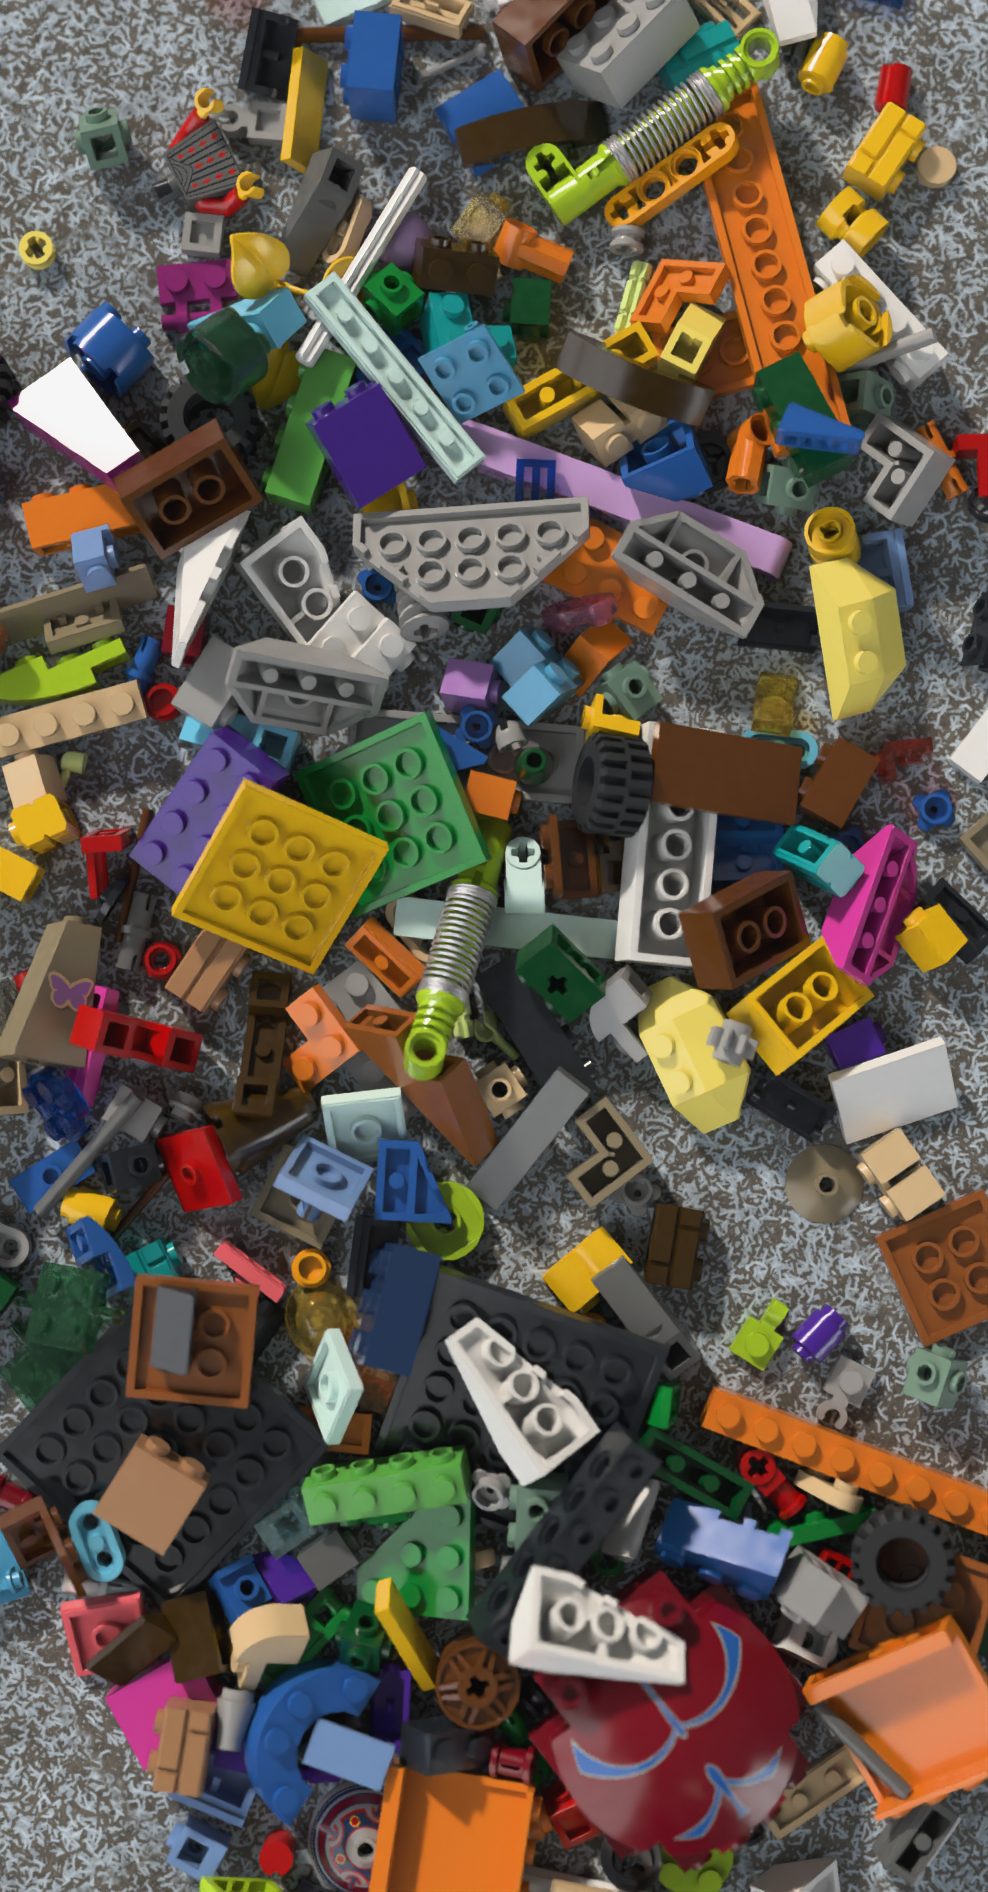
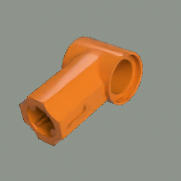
M508 218L504 221L494 247V251L500 256V264L516 270L527 269L559 284L562 283L574 250L537 235V231L532 227Z
M755 413L727 436V445L731 450L725 481L728 483V490L737 495H754L761 488L767 451L771 445L763 413Z

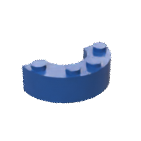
M339 1658L309 1660L288 1669L278 1676L257 1700L256 1708L245 1733L244 1761L250 1782L263 1802L289 1827L313 1791L302 1779L297 1766V1748L303 1733L316 1719L328 1713L347 1712L359 1717L381 1682L379 1678L369 1671H358L350 1668L348 1665L339 1663Z

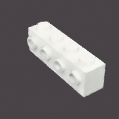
M844 239L814 264L810 278L816 294L840 279L848 278L853 274L864 277L878 290L882 299L877 301V304L882 313L887 310L889 311L892 320L893 333L890 342L926 330ZM937 341V343L884 361V363L889 367L893 378L912 392L941 366L948 352Z

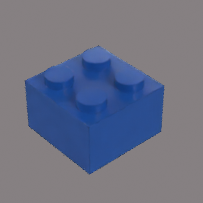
M355 10L353 26L346 25L344 46L345 50H348L347 63H342L340 87L344 88L343 105H349L351 119L396 124L405 51L402 16Z

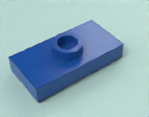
M78 1138L73 1139L9 1180V1183L29 1214L35 1212L33 1207L83 1150L84 1147ZM94 1163L87 1168L73 1186L98 1172Z

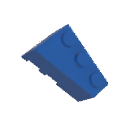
M673 1497L653 1554L660 1556L659 1559L670 1567L680 1569L684 1566L698 1572L697 1575L708 1583L718 1585L722 1582L734 1587L736 1592L746 1599L757 1601L760 1598L767 1601L778 1578L794 1532L781 1528L779 1535L757 1529L758 1522L745 1518L743 1525L721 1518L722 1512L720 1510Z

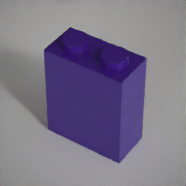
M361 380L344 391L347 397L335 405L330 400L312 410L311 414L314 418L305 423L351 504L358 508L364 507L427 467L380 383L370 382L367 384L365 380Z

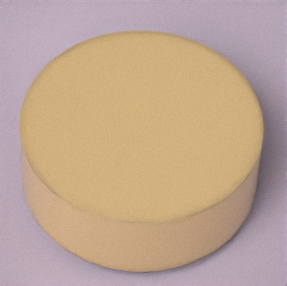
M934 146L926 149L921 154L916 165V174L919 181L929 188L946 186L955 174L957 167L956 159L952 152L944 147Z
M482 1546L475 1548V1571L497 1563L493 1547Z

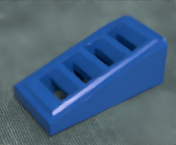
M792 402L789 403L779 425L775 444L858 455L866 433Z

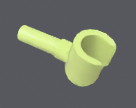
M69 751L63 755L60 776L64 789L72 772L84 774L88 760L86 753Z
M484 1012L485 1025L474 1019V1035L477 1040L481 1042L492 1041L513 1061L519 1057L520 1054L497 1031L498 1018L494 1012Z

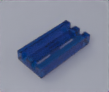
M517 459L515 502L524 501L525 467H532L531 501L540 499L541 468H548L546 499H555L557 461Z

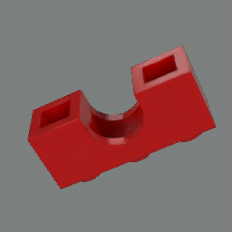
M79 1004L69 1043L94 1052L126 1059L130 1057L158 1066L194 1074L204 1035L159 1022Z

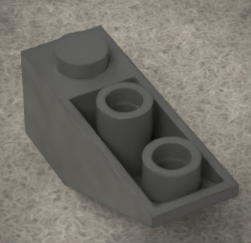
M334 146L312 154L280 241L285 244L289 251V270L307 278L351 204L365 165Z
M623 1255L591 1279L629 1332L669 1346V1352L661 1371L670 1382L702 1358L690 1332Z

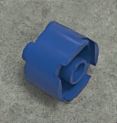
M103 302L100 307H95L63 341V345L71 358L76 354L79 355L83 363L80 369L108 394L113 396L117 392L118 398H122L154 364V357L147 349L151 341L139 328L134 326L130 329L121 321L122 318L118 311L109 303Z

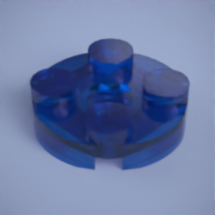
M45 1066L30 1076L29 1085L22 1089L23 1096L31 1107L37 1109L45 1121L43 1126L51 1139L59 1141L64 1138L75 1142L92 1130V1124L87 1125L85 1118L91 1115L90 1108L84 1096L71 1079L66 1076L60 1080L52 1074L58 1069L53 1066Z

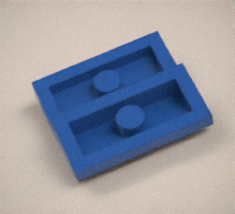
M498 69L433 110L448 138L458 148L454 134L456 128L492 115L524 108V105L501 70ZM512 155L503 156L501 162L511 157ZM499 163L469 168L474 178Z
M717 814L712 886H730L757 871H784V864L772 854L773 848L784 835L783 825Z
M90 1216L79 1219L65 1230L77 1267L93 1263L105 1299L119 1295L135 1286L136 1278L119 1246Z

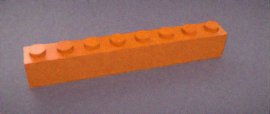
M711 1383L698 1418L702 1427L902 1504H912V1507L919 1510L922 1507L928 1510L931 1515L988 1536V1488Z

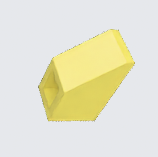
M691 302L677 322L659 358L657 369L675 377L681 374L696 380L727 319Z

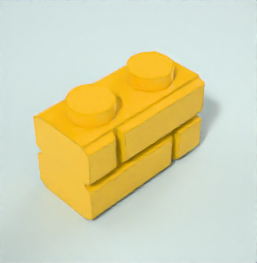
M888 102L849 160L842 178L881 202L887 191L894 195L906 176V173L901 171L908 160L915 163L927 143L922 140L927 128L926 124L913 115L906 114L905 110L894 103Z
M51 793L33 800V805L26 803L11 810L10 816L13 822L8 824L9 831L18 846L23 844L26 850L33 849L41 854H45L59 848V843L66 845L80 838L81 831L70 806Z

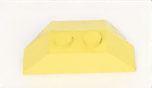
M846 557L811 565L809 569L832 719L837 721L870 712L906 667L896 589Z
M669 976L648 986L653 994L648 1006L638 1013L639 1036L672 1106L703 1134L739 1119L751 1069L745 1058H743L741 1066L736 1067L711 1057L714 1047L706 1045L711 1027H714V1025L722 1027L723 1021L726 1019L717 998L694 986L681 982L680 979L674 976Z

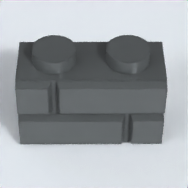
M944 1799L934 1805H928L925 1802L913 1807L908 1814L901 1818H891L871 1849L884 1866L915 1887L924 1875L925 1867L930 1866L962 1818Z

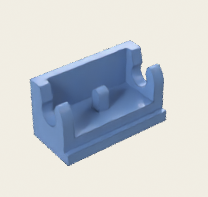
M902 528L862 535V540H859L861 558L858 565L896 589L899 613L908 612L914 605Z
M320 1717L315 1723L302 1763L380 1792L395 1750V1744L381 1741Z
M210 1753L206 1784L201 1797L184 1796L178 1793L167 1794V1797L242 1828L256 1791L250 1782L248 1774L213 1767L215 1754Z

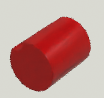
M896 62L892 65L884 64L881 66L874 105L876 112L881 113L888 102L894 103L905 111L907 110L913 72L911 67Z
M275 1829L265 1837L259 1855V1864L267 1875L270 1876L272 1873L277 1872L283 1876L292 1867L297 1848L296 1839L292 1833L284 1829Z

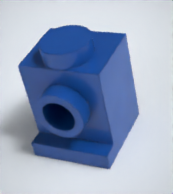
M251 1553L217 1571L208 1581L211 1590L231 1625L245 1612L258 1606L266 1605L273 1598L253 1563L254 1558ZM244 1583L250 1594L249 1596L241 1593L240 1584Z

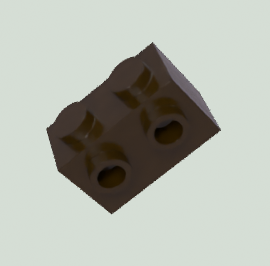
M429 235V239L416 238L411 276L416 281L417 287L494 297L500 256L487 242L467 240V244L452 242V239L449 237Z

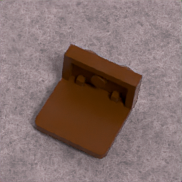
M548 815L545 825H540V830H538L541 853H547L548 865H544L542 869L544 892H550L551 901L598 898L594 834L580 831L575 820L558 821L557 815Z
M39 1495L23 1504L11 1507L6 1513L0 1515V1530L21 1570L57 1552L79 1599L87 1595L82 1583L89 1580L56 1506L47 1509L42 1496Z

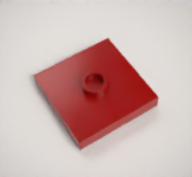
M213 1125L165 1134L155 1139L184 1212L230 1205L243 1198Z

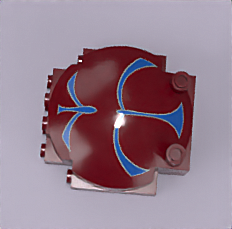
M652 1563L614 1594L612 1598L618 1601L617 1606L635 1617L644 1616L685 1641L684 1683L682 1685L549 1673L530 1669L533 1677L556 1708L528 1730L527 1733L531 1741L565 1784L576 1804L596 1825L621 1860L628 1854L631 1857H635L642 1851L646 1852L660 1843L669 1856H672L683 1872L686 1873L691 1868L696 1871L707 1864L713 1856L712 1850L718 1849L723 1855L728 1849L734 1852L741 1848L749 1840L750 1834L748 1832L760 1822L764 1825L771 1822L782 1811L780 1805L786 1800L782 1794L785 1787L790 1790L801 1783L806 1777L807 1773L805 1770L811 1764L798 1749L797 1743L788 1732L805 1712L807 1707L804 1704L807 1702V1699L802 1692L803 1687L783 1663L771 1642L755 1627L722 1583L716 1585L706 1582L684 1599L664 1572Z

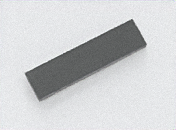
M559 1066L465 1187L469 1188L477 1197L497 1211L591 1090Z

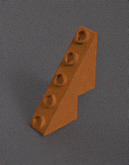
M367 1004L343 1026L344 1031L397 1087H401V1091L465 1159L472 1166L476 1167L499 1143V1140L466 1058L446 1054L443 1068L434 1079L418 1081L410 1077L405 1071L403 1060L405 1043L412 1030L416 1013ZM424 1049L414 1053L422 1061H429L435 1057L432 1052Z

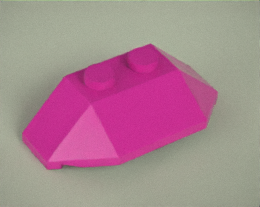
M886 825L853 854L865 866L864 872L857 880L856 885L845 896L840 898L833 895L821 929V933L837 968L861 985L871 984L873 979L881 976L893 967L900 947L899 942L894 936L905 926L902 920L912 912L917 898V866L914 857L917 854V842L895 825Z

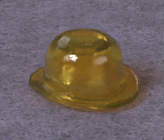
M327 1280L322 1286L317 1288H305L299 1285L294 1288L286 1302L284 1314L286 1329L294 1345L302 1352L315 1357L324 1333L327 1329L340 1328L348 1347L351 1332L357 1327L356 1308L351 1297L346 1296V1290L336 1282Z

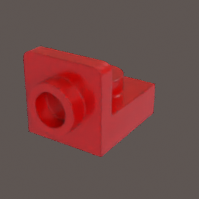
M561 1779L541 1789L549 1818L565 1850L602 1834L576 1804Z

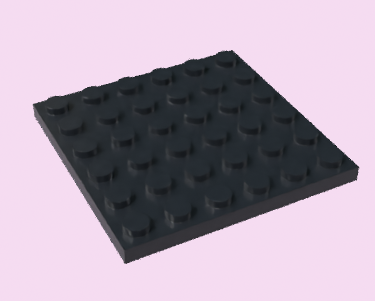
M439 1265L411 1377L400 1375L371 1458L465 1444L472 1475L478 1469H483L487 1473H503L511 1479V1485H518L519 1480L499 1453L444 1341L476 1317L515 1347L516 1353L533 1367L538 1365L547 1373L546 1377L562 1390L568 1389L573 1393L599 1428L600 1432L549 1471L568 1473V1483L615 1421L634 1434H638L668 1355L669 1346ZM473 1482V1484H472V1488H471L470 1494L472 1493V1491H473V1489H474V1486H475V1483H474V1482ZM510 1487L507 1489L508 1497L510 1496ZM476 1505V1523L508 1534L509 1522H516V1510H509V1505L504 1509H497L495 1511H486ZM592 1554L589 1556V1558H588L585 1562H588V1563H589Z
M132 1303L0 1444V1463L37 1496L41 1495L44 1503L50 1508L56 1506L60 1517L69 1524L73 1511L80 1503L87 1500L100 1501L142 1433L148 1437L156 1436L163 1439L171 1447L170 1450L182 1458L191 1457L199 1461L205 1467V1472L211 1476L206 1488L163 1556L117 1529L126 1552V1561L121 1572L161 1607L164 1601L189 1595L331 1445H327L324 1441L319 1426L254 1366L252 1369L248 1409L126 1397L133 1315ZM86 1515V1520L89 1524L95 1525L99 1523L96 1516ZM101 1552L109 1561L113 1560L110 1553Z

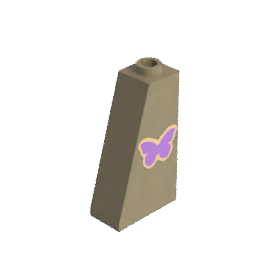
M64 916L63 921L47 924L0 1037L1 1059L60 1070L85 1068L87 1049L71 1044L69 1041L79 1004L93 1007L102 928L88 925L87 919L79 916Z

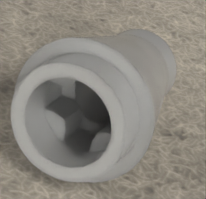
M223 1687L221 1697H217L218 1739L216 1748L229 1751L241 1750L243 1738L257 1703L253 1702L255 1692Z

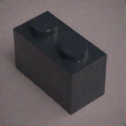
M447 1715L401 1722L399 1764L428 1777L488 1766L495 1742V1726L483 1730L463 1728L450 1720Z

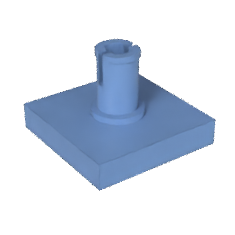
M303 1134L279 1172L273 1186L301 1200L297 1205L296 1211L302 1218L310 1205H312L313 1207L307 1218L308 1221H318L322 1211L347 1222L369 1182L374 1168Z

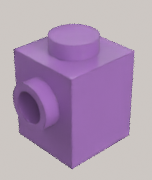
M449 658L439 693L447 711L460 712L464 706L473 705L476 710L487 712L489 710L493 711L495 703L499 704L501 702L504 685L503 681L499 680L493 664Z

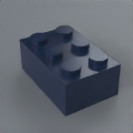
M382 1243L380 1250L375 1249L373 1251L368 1272L373 1274L370 1289L363 1290L358 1305V1312L363 1313L359 1329L354 1328L348 1342V1352L352 1353L353 1362L411 1377L442 1256L396 1243Z

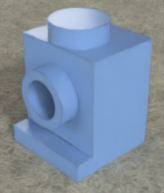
M109 524L71 534L73 563L86 593L117 585L115 569L120 567L119 559L121 558V553Z
M189 1815L184 1825L178 1821L175 1823L165 1845L171 1847L165 1862L201 1881L202 1876L214 1875L228 1849L232 1836L226 1832L222 1833ZM192 1838L204 1846L196 1849L190 1844V1839Z

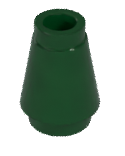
M528 747L517 755L514 770L517 777L523 783L532 786L540 785L550 778L553 772V760L546 750L540 747ZM532 756H538L541 765L537 768H531L526 762L527 759H531Z

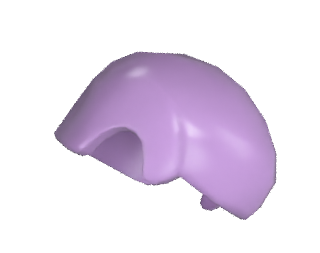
M407 212L379 259L386 266L392 262L399 270L411 273L416 238L429 239V235L434 234L419 215Z

